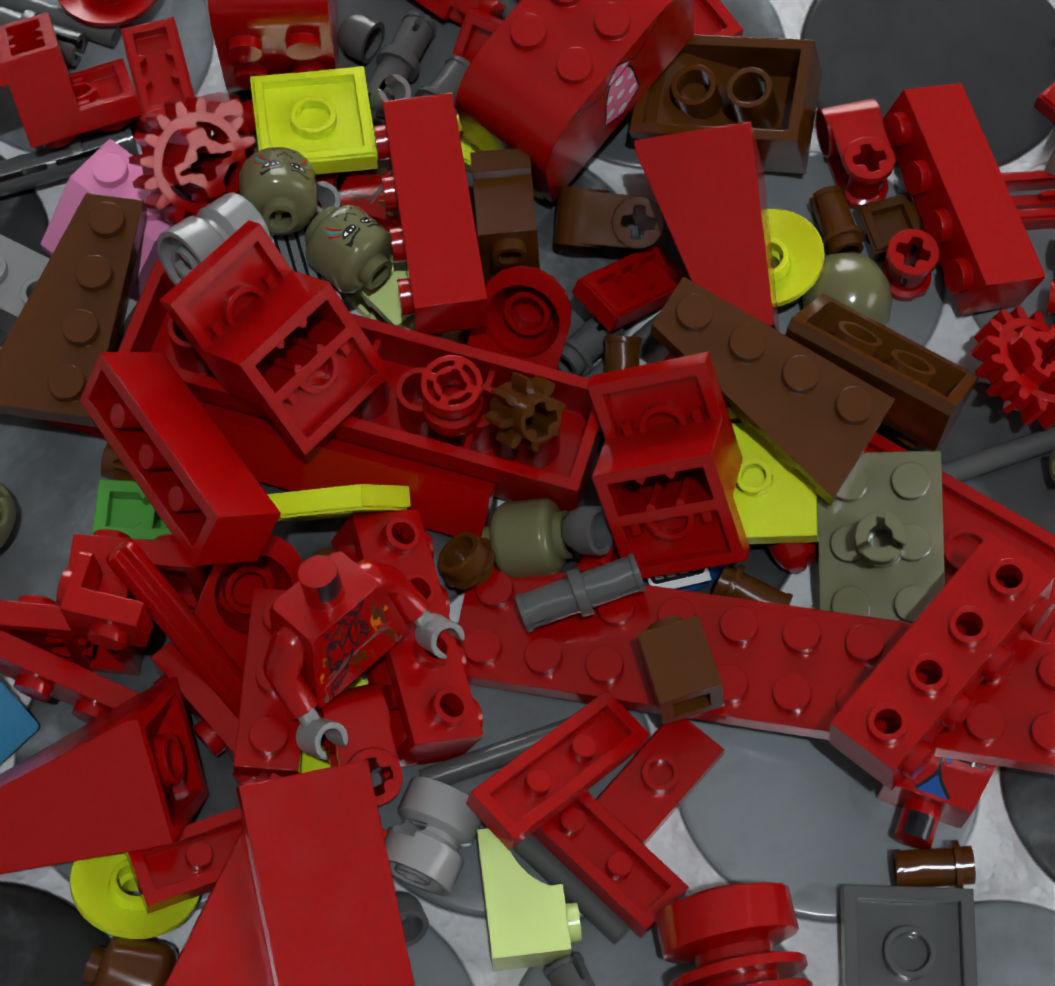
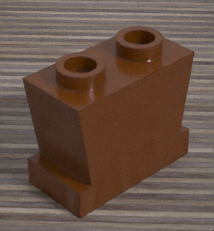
M519 148L471 152L477 236L485 286L490 278L505 268L523 265L540 269L530 156Z

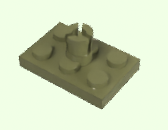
M941 451L863 453L831 506L818 495L820 610L914 623L945 587Z

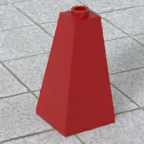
M751 121L634 140L636 155L691 281L779 331L764 166Z
M176 677L163 679L0 774V874L169 845L175 842L209 796Z

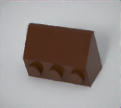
M824 293L792 317L785 336L894 398L895 401L882 423L894 429V435L897 439L916 449H925L927 447L936 451L947 438L979 379L976 374Z

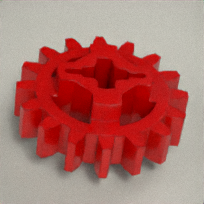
M186 97L184 104L178 100L165 101L164 110L166 116L161 113L150 112L145 116L149 126L152 128L149 134L134 133L133 139L144 147L141 155L129 157L130 164L140 166L143 170V175L132 182L133 186L138 189L151 190L144 204L149 209L161 210L164 208L163 219L166 221L178 223L187 217H196L199 209L224 194L230 192L237 193L239 190V173L245 160L248 159L245 149L253 145L255 139L254 136L238 135L237 131L241 128L244 119L239 115H227L224 117L226 104L222 102L209 101L206 104L203 97ZM196 122L209 127L218 137L209 139L205 129L197 127ZM197 152L205 153V154H203V155H201V156H198V155H197ZM190 167H191V170H192V172H190V171H183V170L188 169V168H190ZM174 185L182 186L184 194L191 196L193 201L182 199L170 187Z
M1017 306L1010 313L1002 309L974 336L978 344L971 350V355L983 362L975 370V374L990 381L991 386L987 389L986 393L989 397L997 396L1004 403L1003 411L1007 415L1016 409L1021 412L1023 424L1029 426L1038 419L1043 429L1049 430L1055 424V323L1051 327L1044 324L1042 312L1037 310L1028 318L1021 306Z

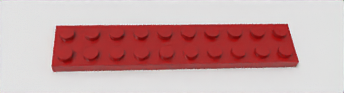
M494 563L493 573L485 583L476 585V588H468L465 591L458 625L464 631L465 638L463 641L456 638V641L462 645L465 651V673L469 685L590 703L608 690L625 709L660 714L641 658L637 634L647 631L652 623L665 617L681 616L687 619L699 615L722 683L724 706L687 718L829 740L830 721L913 623L645 585L646 591H638L594 607L595 614L583 618L580 612L528 632L520 614L515 595L568 578L567 573L557 572L549 576L510 578L504 572L499 571ZM1017 638L1010 647L1016 653L1007 669L994 683L984 678L970 695L976 699V702L961 725L954 731L945 726L931 742L930 745L936 748L933 756L1055 775V643Z

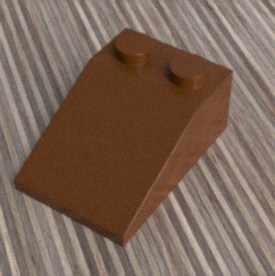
M694 34L634 106L629 129L631 137L644 139L751 121L762 157L764 171L806 174L822 78L815 41L809 39Z

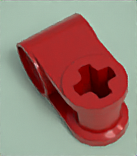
M873 98L817 109L815 127L819 147L823 156L827 159L835 185L841 186L845 191L848 206L855 209L859 205L886 199L889 190L887 178L892 174L895 165V154L884 129L883 117L877 101Z
M376 682L343 690L319 710L315 707V710L320 717L343 725L347 730L348 743L345 747L333 744L325 734L322 735L321 743L327 753L330 767L368 760L370 773L378 772L381 777V784L374 787L378 807L391 801L400 791L403 782L402 768L391 733V722L386 700L380 686Z

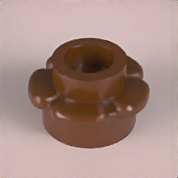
M463 532L454 536L445 544L438 557V566L444 573L446 584L450 587L456 586L460 590L476 588V585L485 583L493 573L495 552L491 549L489 539L484 537L478 538L472 532Z

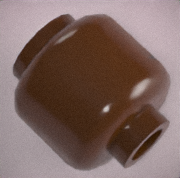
M113 936L106 949L96 945L93 947L84 969L82 984L87 986H164L177 960L176 950L170 944L151 938L127 939Z

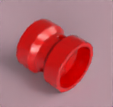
M457 355L438 357L429 363L422 373L420 383L423 398L422 411L426 423L432 430L444 436L456 437L467 434L476 428L482 419L483 380L480 370L472 361ZM452 386V388L443 391V388Z

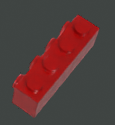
M957 83L904 89L884 116V129L903 174L904 186L912 196L923 222L924 232L930 234L939 247V263L944 272L946 287L953 294L961 315L1020 306L1043 281L1046 275L963 84Z
M453 93L383 101L385 125L374 126L378 161L390 160L392 175L381 176L386 212L397 210L400 226L389 227L394 263H406L408 276L405 279H397L402 315L413 314L416 331L425 334L487 327V295Z
M100 352L79 401L193 565L257 561L281 512L163 352Z
M419 509L351 514L331 540L332 548L343 552L355 563L366 558L392 565L399 569L430 602L427 610L431 614H440L450 619L449 596L446 589L440 585L433 561V540L431 535L424 530ZM411 623L407 625L410 633L366 670L369 684L373 682L378 683L385 697L390 716L391 733L401 767L442 762L465 754L484 736L482 732V710L479 703L472 697L465 673V651L462 645L456 641V638L445 629L437 636L436 643L438 649L447 656L446 659L439 658L418 645L415 638L416 625Z
M990 532L830 721L829 743L891 791L904 775L914 780L933 757L936 748L930 744L945 726L951 731L956 730L968 716L976 702V699L970 695L984 678L994 683L1007 669L1016 653L1010 647L1022 632L1026 631L1032 636L1045 623L1055 606L1054 603L1049 601L1055 576Z

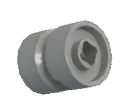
M230 192L199 209L196 217H187L160 233L157 239V252L164 270L175 285L248 220L260 223L271 239L264 219L252 203L243 196Z
M419 776L411 778L397 808V813L402 820L401 825L388 827V833L385 838L389 865L393 877L432 894L449 896L464 865V858L459 850L462 847L473 845L477 836V829H480L483 823L466 805L469 795L430 778Z

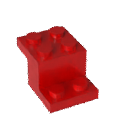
M48 12L0 26V87L9 85L31 148L44 145L45 148L62 147L73 142L78 134L97 128L103 132L118 130L127 126L131 122V118L142 115L123 58L69 74Z
M248 220L159 300L223 388L229 393L260 405L291 448L305 456L392 374L330 282L293 271L260 223Z
M709 352L592 375L587 388L605 437V443L593 471L592 479L620 558L633 553L642 579L747 561L750 546L733 497L743 457Z
M111 529L96 530L93 535H73L68 568H74L80 551L94 553L103 573L98 592L137 600L106 563L107 555L117 545L130 539L138 544L190 609H195L208 577L209 569L207 565L194 566L173 535H160L156 537V540L132 539L126 533ZM22 595L18 597V601L0 600V630L92 672L140 676L145 648L126 644L123 650H112L90 642L86 638L87 634L71 631L60 610V606H57L54 600L44 596Z

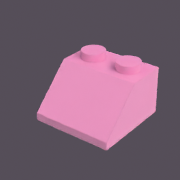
M110 138L70 176L41 241L42 250L52 256L86 193L146 201L151 190L134 188L132 183L136 178L143 175L142 167L129 163V157L133 156ZM174 186L170 187L182 199L192 201ZM147 208L145 226L127 296L137 302L141 297L155 261H160L157 252V239L160 233L177 224L163 219L164 208L161 210Z

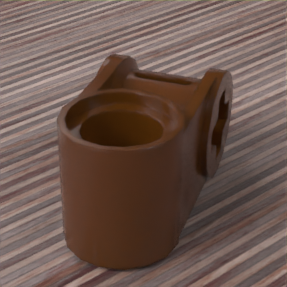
M559 186L553 244L605 249V246L644 249L655 244L663 234L665 227L664 216L659 205L649 198L614 194L608 190ZM635 207L646 208V216L650 219H655L656 222L654 230H645L643 238L640 240L632 239V230L623 227L622 223L624 216L630 217L634 215Z

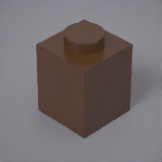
M699 615L687 619L681 616L665 617L652 623L647 631L637 634L641 658L663 725L724 706L722 683Z

